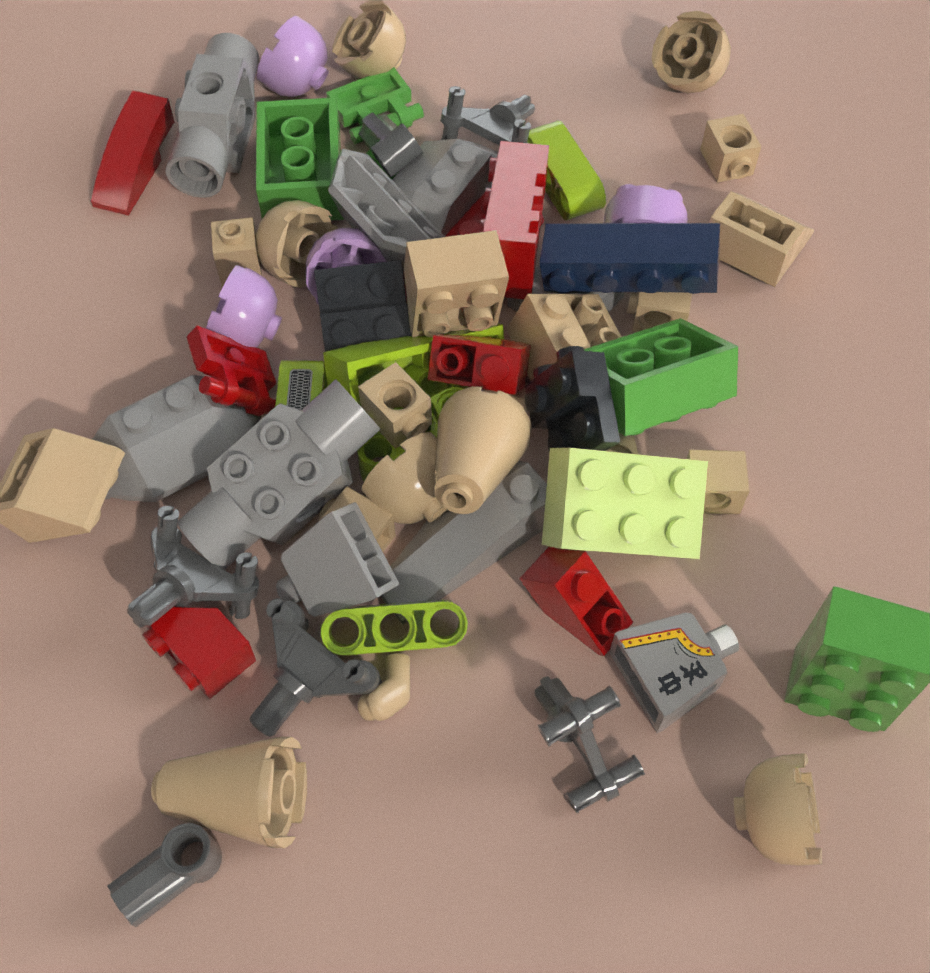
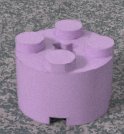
M625 184L617 189L616 195L607 204L603 223H687L688 217L683 204V198L676 190H666L650 185L635 186Z

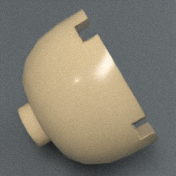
M382 0L364 2L359 6L363 12L356 19L350 15L347 17L338 30L332 45V52L337 55L334 61L346 72L361 79L367 76L386 73L393 67L397 69L402 62V55L406 44L404 26L394 11Z
M701 11L685 12L677 16L679 21L673 23L670 28L665 25L659 32L653 45L652 63L653 67L657 70L658 76L670 88L689 94L705 91L714 86L723 77L729 65L731 46L725 29L710 14Z
M300 200L283 202L270 209L261 220L256 233V249L262 266L273 277L288 285L298 288L307 287L305 278L306 260L314 242L325 233L338 229L337 226L331 224L329 217L332 216L331 213L319 206Z
M426 432L411 437L400 444L406 452L394 461L386 455L368 474L362 485L364 496L373 501L383 511L392 514L394 522L398 524H413L425 518L428 522H433L447 511L438 502L434 492L437 438L431 432Z
M806 753L781 755L768 758L753 767L745 780L744 797H734V814L737 829L748 830L754 848L765 858L779 864L797 866L822 864V848H816L814 833H820V824L812 773L800 772V768H805L809 761Z

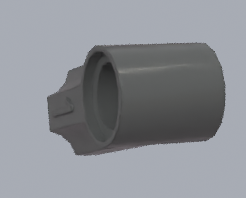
M373 112L362 119V129L359 135L390 177L423 154L416 139L404 124L401 123L397 126L386 114L376 115Z
M192 823L180 824L171 829L160 847L107 885L110 896L129 923L134 927H138L194 883H203L211 879L218 872L222 863V851L219 843L200 826ZM201 841L203 843L201 858L190 866H183L181 856L184 849L193 842Z

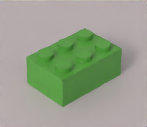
M336 97L257 102L256 193L262 219L276 205L287 201L300 200L328 210L332 215L329 216L331 221L344 220L328 192L337 158L341 152Z
M681 318L584 349V351L604 352L618 431L624 436L641 434L647 428L664 422L677 421L683 415L700 409L715 407L719 402L737 396L738 346Z
M833 586L795 647L784 702L797 705L800 711L812 716L822 717L831 715L847 720L852 727L862 731H885L930 683V613Z

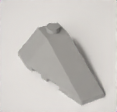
M518 461L477 511L470 514H457L447 510L437 520L433 522L426 521L390 566L399 585L382 594L381 598L386 604L440 600L543 531L546 482L529 463ZM394 613L402 625L408 622L403 615Z

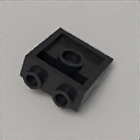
M401 260L314 270L325 352L365 342L411 336Z
M581 346L565 347L556 352V363L542 365L533 370L534 379L525 385V406L530 414L532 428L548 429L547 444L549 452L550 448L606 451L620 443L604 352L584 351V348Z

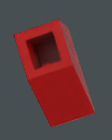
M435 334L432 339L428 380L467 387H482L485 390H499L504 393L516 394L525 388L531 344L492 337Z
M549 546L519 578L544 614L598 655L605 656L611 649L615 633L628 629L634 622L584 550L560 549Z
M173 607L152 625L146 626L148 630L141 634L147 644L160 658L168 653L176 661L177 665L172 670L190 692L199 687L209 699L214 697L256 662L249 641L218 608Z

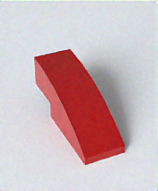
M132 90L117 118L104 150L91 198L93 207L127 216L130 215L162 161L159 148L175 123L169 98Z

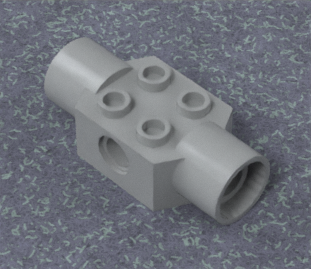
M220 33L209 40L205 53L197 54L192 69L187 70L183 96L178 98L175 104V117L179 123V130L166 166V176L175 188L190 196L200 198L214 196L221 190L226 172L238 174L240 172L255 121L254 79L259 65V54L252 43L239 35Z
M336 379L301 411L279 403L207 468L211 492L178 520V525L192 545L210 563L224 570L236 560L239 554L244 553L260 538L284 545L321 512L329 500L336 498L347 486L353 483L348 458L381 429Z

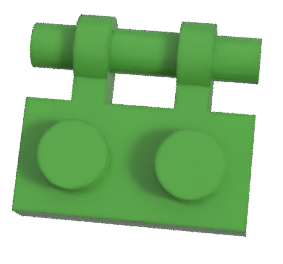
M394 67L386 73L367 76L326 92L327 98L336 97L339 121L344 128L359 123L360 126L349 130L350 138L354 144L363 142L359 135L362 129V119L372 112L378 115L389 111L390 114L387 116L397 126L402 123L406 128L411 127L412 122L424 117L422 106L419 103L406 107L405 104L412 101L411 89Z

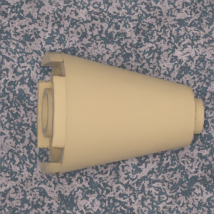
M474 386L457 391L445 402L440 412L434 492L438 502L451 512L470 514L477 511L527 451L530 442V419L522 405L509 394L498 390L496 394L482 392V387Z
M279 736L169 760L153 778L151 785L152 799L157 803L160 812L164 815L267 847L286 848L296 838V836H287L291 824L302 823L307 796L306 763L296 762L293 749H302L301 745L293 737Z

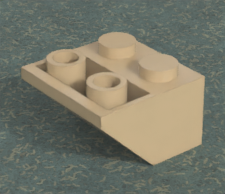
M732 191L716 209L709 223H720L719 260L773 287L778 284L814 232V229Z
M497 231L406 242L404 275L412 337L427 336L433 338L435 334L445 335L448 332L466 329L482 331L491 326L498 325L509 275Z
M527 294L506 329L512 341L531 344L527 371L531 381L534 379L533 370L542 365L556 363V352L562 348L581 346L587 349L621 338L599 294Z
M56 428L24 435L0 482V524L29 543L90 533L91 529L100 519V509L109 489L118 478V468L125 452L118 447Z

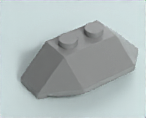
M461 139L425 141L420 146L423 154L401 169L392 181L436 228L446 236L453 226L484 194L485 189L492 188V183L488 182L489 164L491 157H498L497 151L478 143Z
M342 149L337 158L328 192L340 214L351 227L361 230L377 246L386 261L401 260L402 271H404L406 242L442 238L445 236L411 202L406 194L368 154Z
M191 375L109 415L92 440L118 447L125 452V455L118 468V478L109 489L105 499L112 497L128 501L157 502L208 476L207 468L255 426L261 416L248 414L244 407L235 404L224 406L213 402L211 396L200 393L199 383L204 376Z

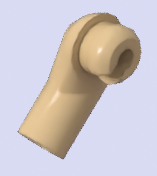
M397 653L386 656L385 681L372 692L363 694L358 701V711L363 719L367 721H374L375 719L383 721L407 705L410 699V657L408 655Z

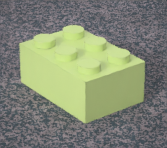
M550 448L542 545L571 550L700 559L708 461L577 448Z

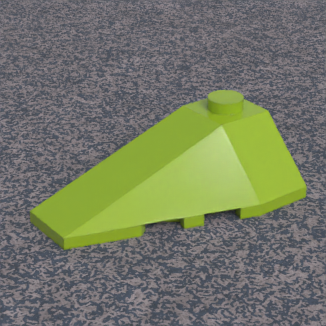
M498 323V325L491 326L482 331L466 329L448 332L445 335L504 339V328L502 324ZM407 336L365 342L323 352L327 385L329 386L336 379L360 406L358 386L395 362L429 397L451 387L469 388L467 386L428 380L433 338L427 336ZM402 407L394 408V410L404 409Z

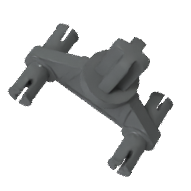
M458 86L449 88L447 107H444L441 113V122L444 124L441 140L457 139L459 128L464 127L499 146L500 141L528 143L531 124L530 122L525 124V119L535 111V105L531 103L530 96L523 95L512 102L502 101L491 109L463 107L466 91Z
M173 506L161 507L157 514L158 525L151 533L154 568L157 572L152 579L153 585L132 601L127 608V613L133 618V623L138 627L150 626L171 608L186 607L192 601H231L229 609L231 616L236 613V619L248 617L251 600L257 596L259 589V579L255 575L258 564L257 557L253 556L251 558L252 553L248 552L239 554L236 557V571L230 574L182 545V533L177 528L178 509L173 511Z
M279 598L273 599L268 603L266 612L272 619L277 667L279 668L273 676L278 682L250 716L252 725L264 735L269 737L275 735L302 700L309 704L314 697L368 694L382 683L379 671L372 663L362 660H350L345 663L307 633L309 621L305 618L304 611L298 604L292 601H283Z
M546 676L540 680L541 685L535 689V696L547 712L548 717L546 722L537 725L544 741L549 747L557 741H573L593 777V780L566 793L571 806L577 814L579 811L602 799V797L607 802L620 795L618 788L645 775L644 769L635 755L609 769V771H607L592 732L594 728L593 721L615 708L621 707L620 701L611 686H607L602 691L584 700L579 697H572L559 678L550 679Z

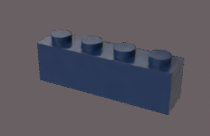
M720 223L545 224L539 262L544 291L563 293H717Z

